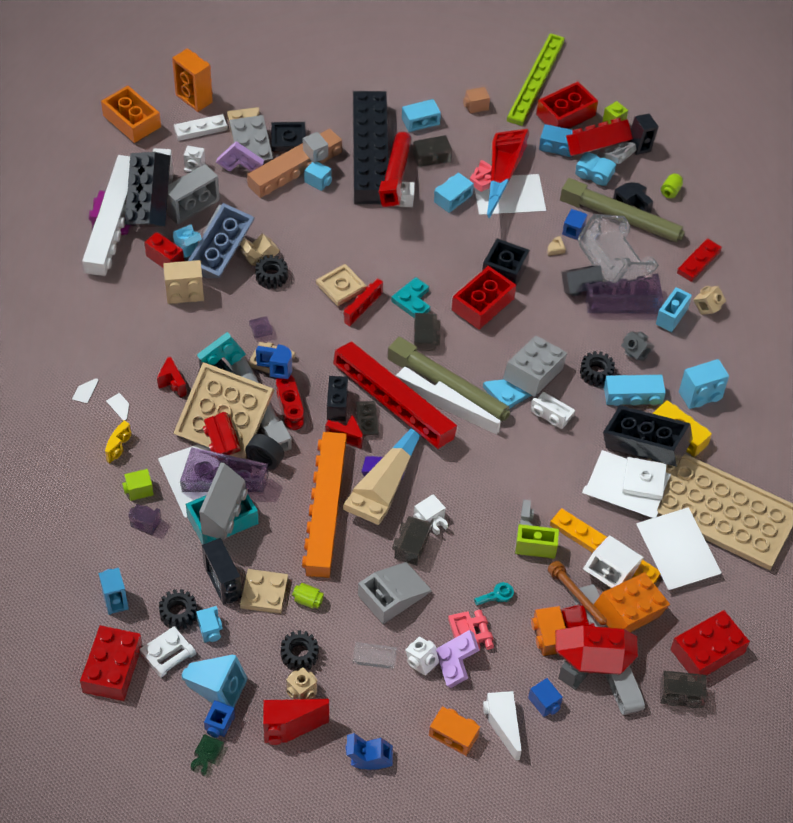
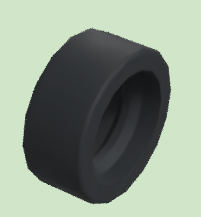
M255 434L245 447L248 458L263 469H276L284 458V450L281 445L267 435Z

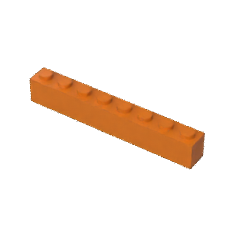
M323 432L322 439H318L317 450L320 451V455H316L315 462L318 472L314 471L313 483H316V488H312L311 500H314V504L309 506V516H312V519L307 522V533H310L309 538H305L304 550L307 551V556H303L302 568H306V576L330 578L346 450V434Z

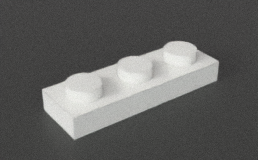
M223 114L174 124V131L178 141L228 130Z

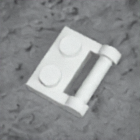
M175 626L140 648V654L160 678L186 658L196 655L193 646L185 640ZM181 648L183 649V651L172 657L164 664H159L160 662H162L163 660H165Z

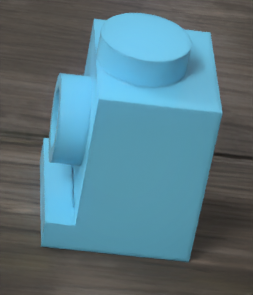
M217 606L196 611L197 622L204 643L218 641L221 638L220 630L223 627L221 619L218 617Z

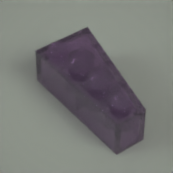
M658 273L652 274V277L647 278L638 276L637 279L629 281L627 278L620 279L617 283L607 281L588 284L586 295L587 313L658 314L663 301Z
M191 447L180 479L182 492H208L220 463H225L245 480V488L248 489V492H264L269 476L268 464Z

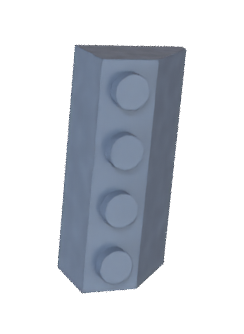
M223 203L188 261H201L203 277L220 278L255 217Z

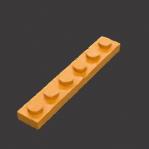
M562 508L550 521L551 527L559 529V532L592 553L607 538ZM642 560L632 578L645 572L655 584L661 574L657 568Z

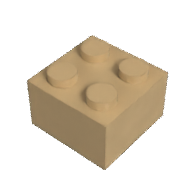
M200 260L163 263L167 304L204 301Z

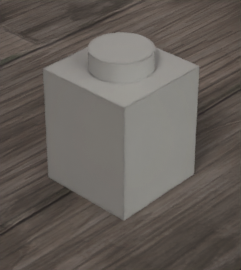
M315 132L303 138V151L315 163L328 157V143L318 132Z

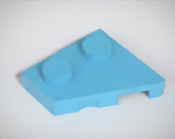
M504 379L483 383V388L488 394L505 403L510 408L532 396Z

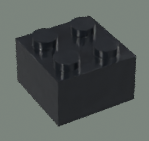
M496 238L483 262L482 271L487 266H490L517 286L528 265L530 250Z

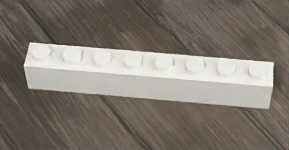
M118 155L82 260L84 273L106 276L107 270L111 269L112 255L116 254V243L121 238L120 230L125 226L130 156Z

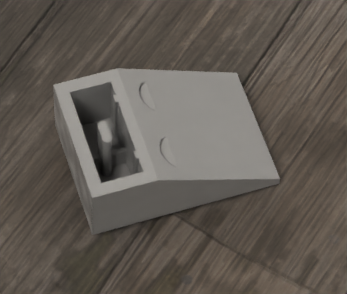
M407 562L374 572L358 583L359 598L382 624H385L432 592Z

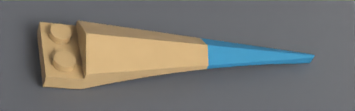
M411 428L354 487L353 492L343 505V510L377 525L381 523L388 513L399 483L420 438L418 432Z

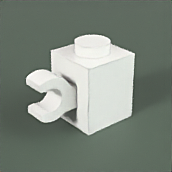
M434 494L414 506L413 518L425 530L432 527L433 532L438 535L440 529L437 526H442L445 530L448 528V523L444 519L445 507Z

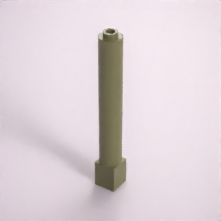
M568 178L562 187L560 201L577 208L580 205L676 243L678 240L682 241L685 235L683 226L587 189V184Z
M399 336L388 347L387 359L401 368H410L435 384L439 381L501 422L508 419L510 415V407L421 354L417 351V346Z

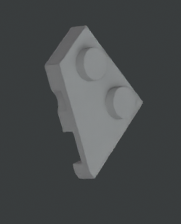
M628 141L618 143L598 151L599 157L621 164L636 151V144Z

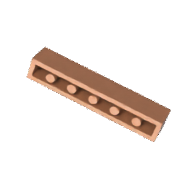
M330 128L320 133L328 143V157L317 161L321 164L342 152V139ZM303 143L248 173V187L261 198L304 174V170L312 161L303 151Z

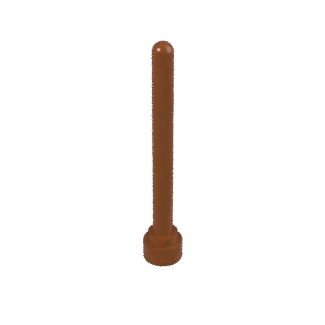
M560 561L552 562L548 567V573L554 579L561 580L600 625H605L607 619L566 575L565 566Z

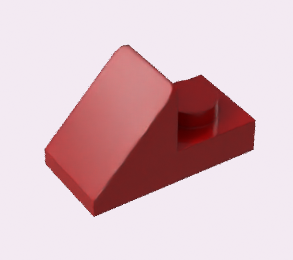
M170 356L166 359L157 376L158 388L170 385L173 392L176 391L181 398L187 395L186 383Z
M351 415L346 426L340 422L327 421L325 432L346 434V444L362 448L363 434L353 415Z

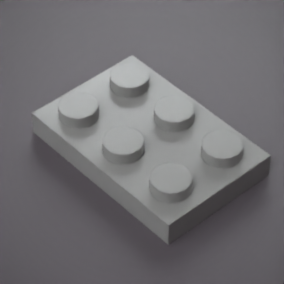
M263 115L229 120L234 143L237 141L264 160L263 164L273 160Z

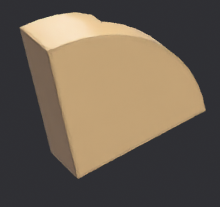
M561 236L554 238L549 244L548 256L565 253L566 249Z

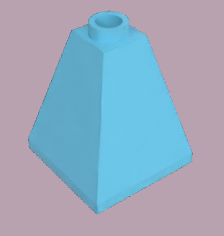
M236 655L193 662L182 672V680L193 691L211 703L216 700L235 707L248 680Z

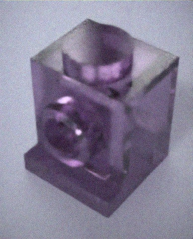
M139 504L132 507L128 514L131 527L153 535L162 520L160 509L156 508L154 511L148 506H141Z

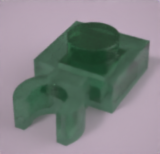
M204 734L194 752V755L198 758L191 762V771H194L196 766L201 765L203 766L201 775L204 776L208 771V762L215 764L224 747V742Z

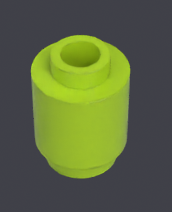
M676 173L669 175L661 186V193L667 198L676 197L683 186V178Z
M301 583L300 586H295L292 596L295 597L294 602L312 609L314 607L318 609L322 603L324 593L320 592L318 588Z

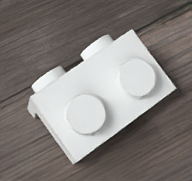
M545 392L538 398H533L530 411L561 429L565 427L575 414L573 408Z

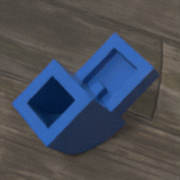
M278 344L277 348L264 346L256 348L257 366L269 367L270 377L289 379L293 369L292 352L288 347Z
M355 733L347 735L345 749L346 755L351 758V766L370 770L392 766L393 745L383 738L365 741Z

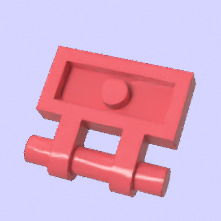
M476 610L474 618L470 617L469 611L448 616L454 638L470 630L474 632L479 650L481 648L479 643H484L487 650L494 648L492 642L494 638L492 632L488 630V621L486 616H483L482 610ZM474 627H479L481 633L476 634Z

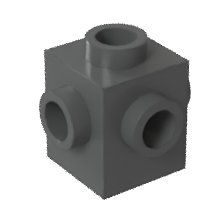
M631 331L624 337V342L621 345L625 349V354L629 357H635L637 360L643 361L655 347L648 341L649 337L642 331Z

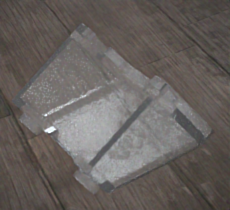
M593 214L581 231L578 243L592 265L601 266L603 281L607 286L621 285L650 275L657 269L659 264L653 257L647 256L641 261L626 240L630 232V224L625 216Z

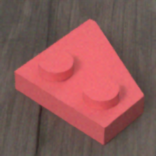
M484 160L480 161L479 167H476L474 174L470 177L474 187L481 192L489 189L491 184L492 166Z

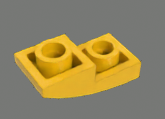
M125 420L114 430L107 442L105 454L109 464L121 456L123 452L122 443L127 442L131 436L130 424Z

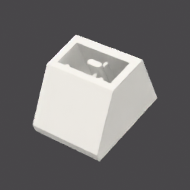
M609 535L592 553L583 569L612 588L631 579L644 557Z

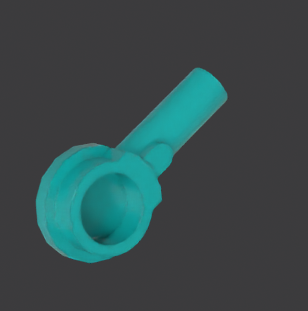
M498 583L494 587L493 592L474 598L476 606L494 600L496 602H507L513 597L514 589L508 583Z

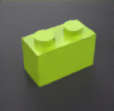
M519 524L515 554L555 559L559 529Z

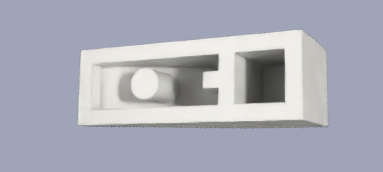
M513 691L487 693V700L483 701V712L488 714V722L513 758L520 760L522 750Z

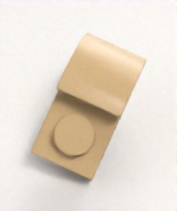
M263 233L253 243L245 238L240 243L243 255L253 266H256L257 262L259 263L260 258L263 260L264 256L269 258V255L274 257L280 252V249L273 240Z

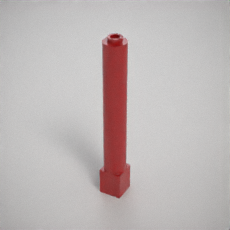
M399 132L395 136L385 180L381 181L379 188L382 207L400 205L402 197L401 185L412 141L410 134L407 132Z

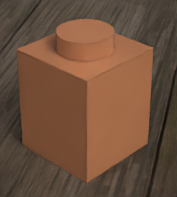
M485 87L466 90L463 104L465 108L467 107L470 114L489 110L490 97Z

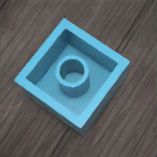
M719 359L687 368L683 374L679 393L689 409L701 407L710 402H717L723 398L729 375Z

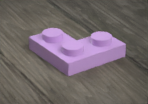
M237 141L224 151L216 161L217 164L229 172L238 164L252 172L261 167L264 162L262 158Z
M470 630L438 647L436 650L446 685L450 688L468 679L463 659L480 651L474 632Z

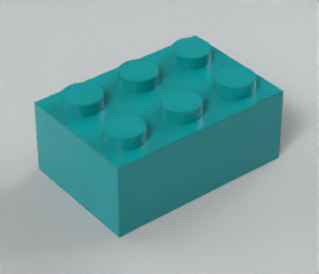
M248 493L246 499L240 503L241 510L239 516L234 518L233 530L227 534V537L259 524L258 510ZM206 495L186 503L187 518L202 545L218 539L204 535L201 531L199 511Z

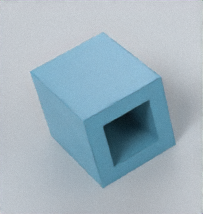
M312 162L304 170L305 183L322 191L332 182L331 168L319 162Z

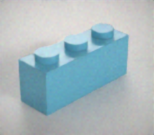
M663 375L606 376L604 383L606 405L663 404L665 397Z

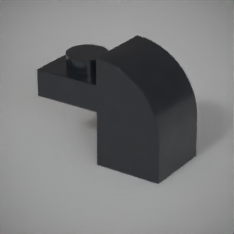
M625 183L614 191L613 199L630 206H635L648 213H651L654 202L646 195L647 187L640 183Z

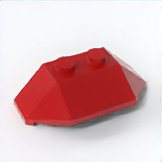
M578 626L555 631L556 653L562 656L579 672L620 675L638 657L637 636L625 629Z

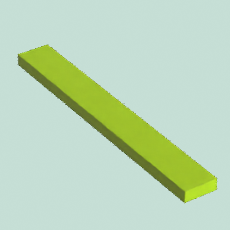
M549 34L507 116V122L523 126L565 42V37Z

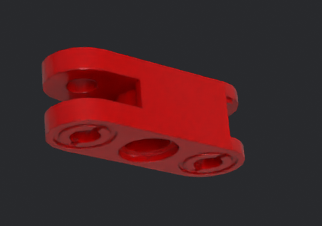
M290 375L289 379L277 378L276 393L284 423L288 429L298 430L304 424V411L295 379L292 375Z

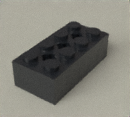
M159 152L130 153L125 225L140 228L165 227L171 155Z
M620 405L603 431L606 448L676 467L693 440L690 423Z

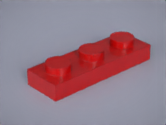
M707 238L678 268L677 274L692 282L721 252L722 246Z
M377 278L367 286L362 294L356 297L351 305L345 308L343 313L344 324L350 327L383 294V281Z

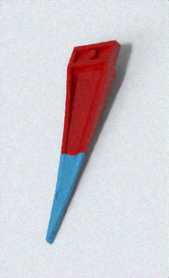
M528 129L495 133L492 141L488 218L491 217L527 148V140L530 135Z

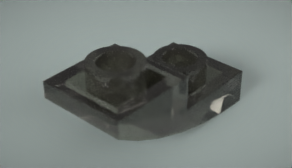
M356 402L358 426L363 436L379 435L376 402Z

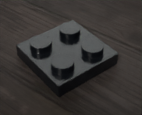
M271 122L272 151H289L302 144L303 138L306 137L305 122Z

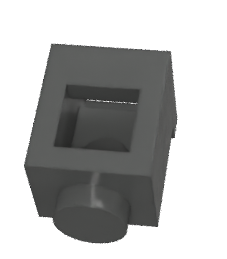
M565 661L561 666L558 679L576 690L588 673L579 672Z

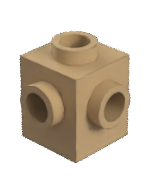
M705 286L693 301L700 314L703 315L719 311L726 302V299L719 286Z
M301 668L299 671H293L286 679V692L291 699H312L317 694V679L312 672H307L304 668Z

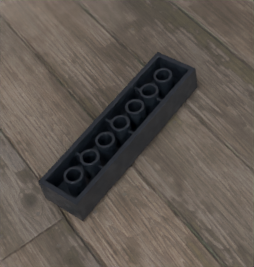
M353 91L354 204H381L379 188L381 181L385 180L388 167L387 91Z

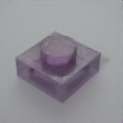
M267 316L249 320L254 339L272 335V328Z

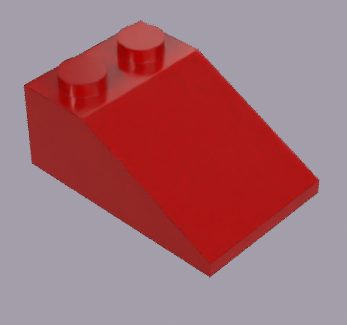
M329 699L263 700L264 743L271 745L287 743L329 723Z

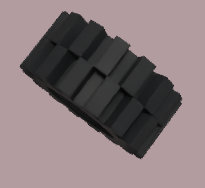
M269 255V258L264 256L263 260L260 258L259 263L257 262L255 267L258 284H262L264 288L267 286V289H271V286L277 289V285L282 287V283L285 284L286 280H288L287 262L282 257L279 259L277 255L275 258H273V255ZM268 270H276V271H278V272L275 273V274H267V273H265V272L268 271Z
M593 351V355L589 352L587 356L583 357L580 374L581 378H584L585 383L589 381L591 386L593 383L595 387H598L599 384L604 386L606 376H613L615 362H612V357L608 358L609 355L607 353L602 355L603 352L601 351L599 354ZM599 366L603 368L604 371L597 372L592 370L590 367Z
M177 589L173 590V594L169 591L166 593L167 597L163 595L162 601L159 602V613L164 625L167 626L169 624L170 629L176 626L177 630H180V626L186 629L187 623L191 626L193 624L192 620L195 621L197 615L195 597L193 595L190 596L188 591L184 594L183 589H180V593H177ZM175 605H184L186 607V611L178 615L172 614L170 609Z
M298 630V634H295L293 631L291 636L288 634L285 636V640L281 642V660H283L285 666L288 664V669L291 670L292 667H294V671H298V668L305 669V667L311 669L312 664H316V659L318 660L319 648L317 639L314 640V635L308 636L307 631L301 634V630ZM296 646H304L308 650L304 656H295L291 651Z

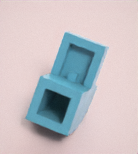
M192 224L173 232L174 242L183 249L184 258L191 256L198 245V241L202 240L200 233L193 230Z

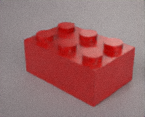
M577 81L539 99L536 115L547 125L569 129L596 116L598 100Z
M487 266L453 296L451 310L480 330L514 300L516 284L490 266Z
M722 610L675 637L670 650L696 682L745 654L750 641L726 611Z
M100 625L80 679L82 692L124 701L140 655V648L143 646L141 634Z

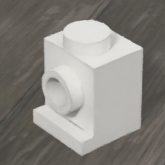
M187 145L184 153V172L190 173L205 164L204 148Z

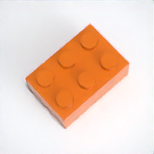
M188 48L172 57L176 96L197 112L213 103L210 64Z
M128 85L101 100L103 116L134 143L161 128L160 112Z
M644 572L602 592L593 605L607 619L606 625L609 628H620L632 632L658 619L670 603Z

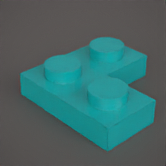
M415 277L391 297V302L419 321L430 312L431 306L420 299L429 291V286Z
M228 332L197 354L202 362L209 365L216 364L223 357L230 365H233L246 355L242 347Z

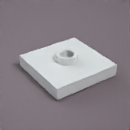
M628 457L622 493L662 500L666 464Z

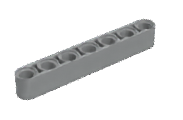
M594 584L579 588L593 604L599 598V593ZM573 595L575 604L582 605L580 601ZM585 608L588 622L594 623L595 627L609 628L606 624L600 625ZM630 666L620 675L605 674L622 715L645 709L644 699Z

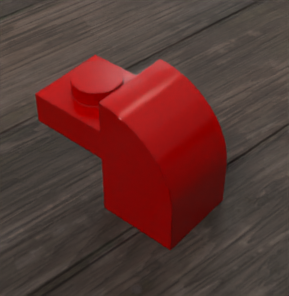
M574 605L560 609L565 628L578 626L595 627L594 623L588 622L583 605Z

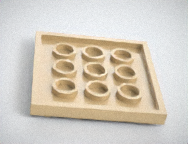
M203 362L173 434L209 448L211 440L204 433V419L227 412L230 415L241 447L240 452L230 456L245 462L247 458L245 447L252 437L257 434L274 389Z

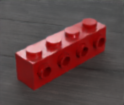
M621 118L611 120V124L605 121L598 123V127H595V124L587 126L585 131L582 128L572 130L573 134L566 135L571 156L633 139L628 119L621 121Z

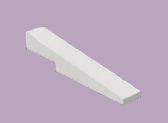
M404 367L396 375L397 378L428 403L496 435L499 433L501 423L499 419L439 381L436 385H433L407 367Z

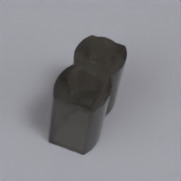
M415 313L413 345L417 346V350L436 351V346H440V335H437V331H440L441 320H437V314Z

